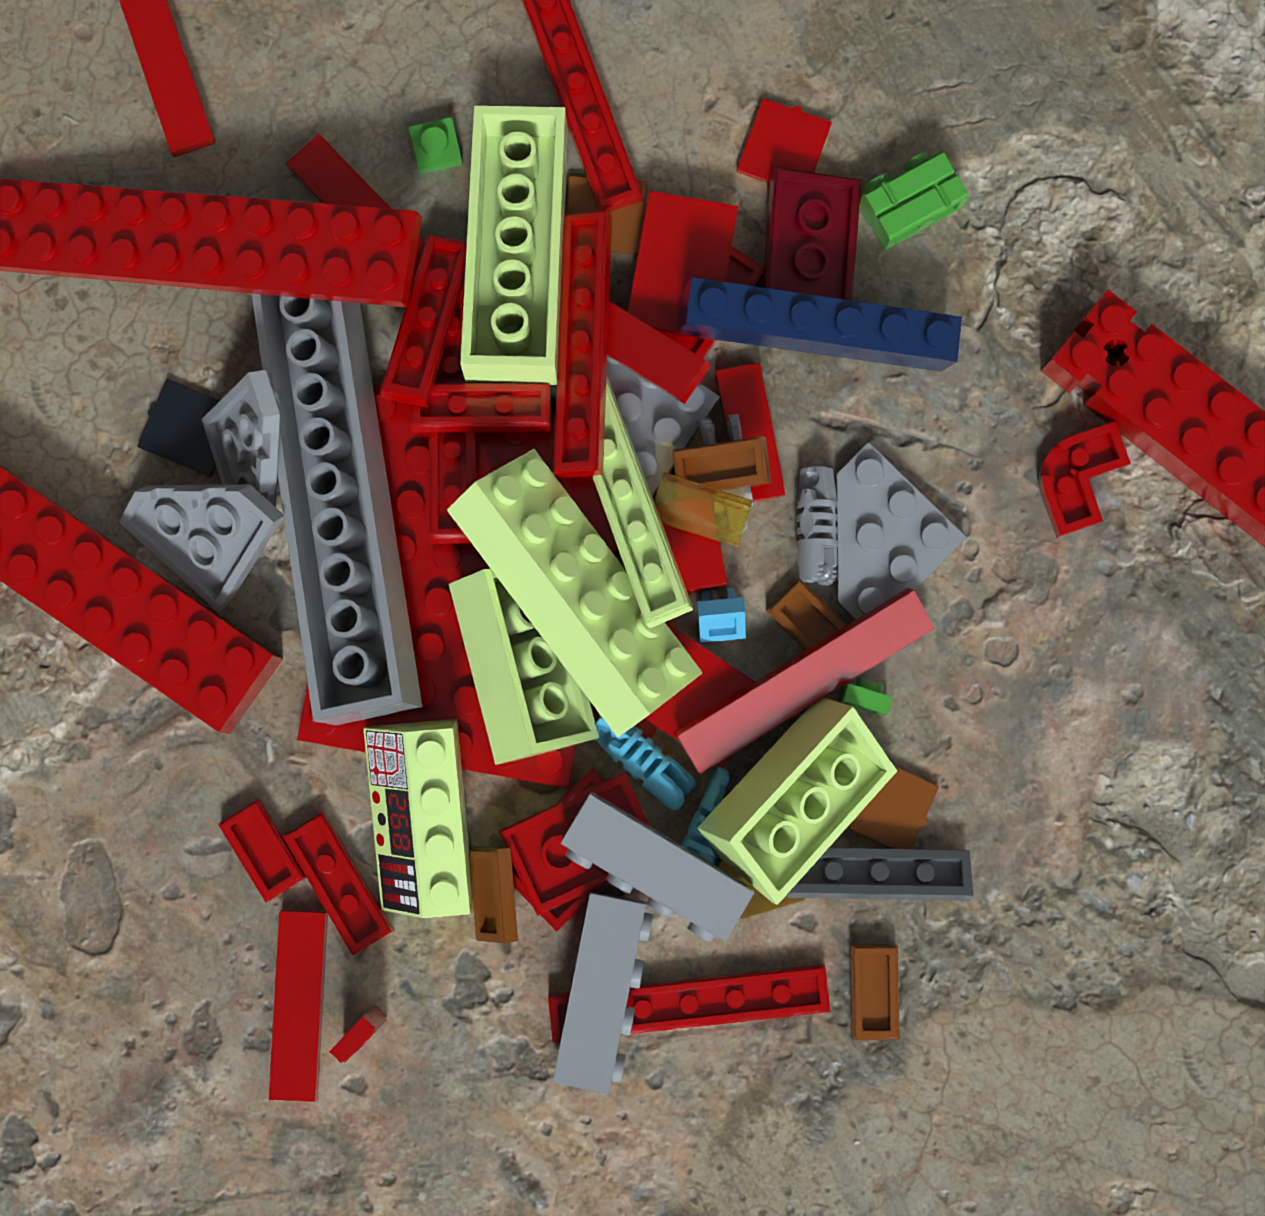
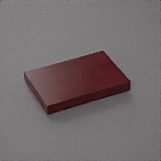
M777 167L771 171L762 288L853 301L861 179Z

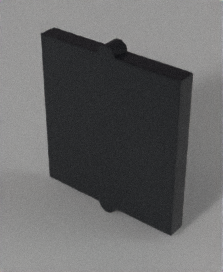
M167 379L155 407L148 410L150 419L137 447L212 477L216 463L202 418L220 400Z

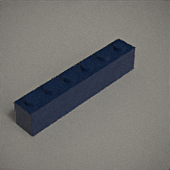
M691 277L682 289L677 334L941 372L958 362L962 317Z

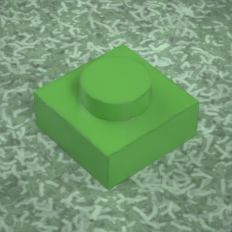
M452 117L408 127L420 175L463 165Z
M857 678L856 685L848 683L843 686L839 702L869 713L885 716L889 713L893 697L882 694L883 685Z

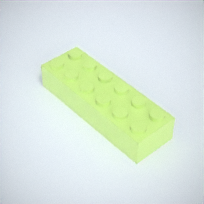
M474 106L460 363L466 383H550V385H557L568 144L565 107Z
M535 449L474 482L447 509L617 738L650 715L703 673L665 622L652 628L645 624L627 571Z

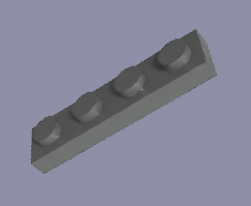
M828 848L790 890L786 898L969 901L974 896L970 850Z

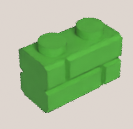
M940 151L929 157L927 152L920 153L903 165L904 172L893 178H890L888 173H885L865 185L864 189L866 192L861 197L860 210L869 225L872 226L873 232L883 249H889L964 207L969 198L968 192L958 175L955 174L954 168L944 152Z

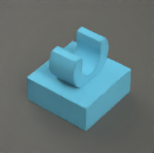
M727 588V599L710 600L709 590H704L701 595V601L697 602L700 643L746 639L743 597L736 598L735 590Z

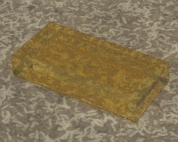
M664 472L654 504L661 523L738 547L753 500Z

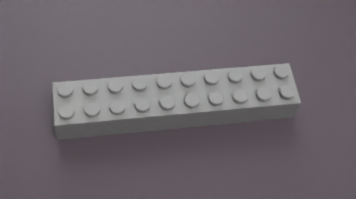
M252 294L262 370H266L270 384L276 388L280 400L277 474L283 515H285L284 522L313 721L340 725L421 708L422 701L360 303Z

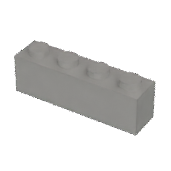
M592 791L560 843L569 848L565 854L569 859L587 869H590L594 863L609 872L606 877L609 883L629 894L633 888L650 897L646 904L668 918H671L674 912L690 921L687 928L691 932L710 943L714 937L726 942L754 894L753 887Z
M595 891L590 892L553 1083L609 1094L611 1081L621 1083L626 1054L617 1053L620 1035L630 1036L635 1007L626 1006L630 987L639 989L644 965L643 960L635 959L639 940L648 942L653 914L645 913L646 901Z

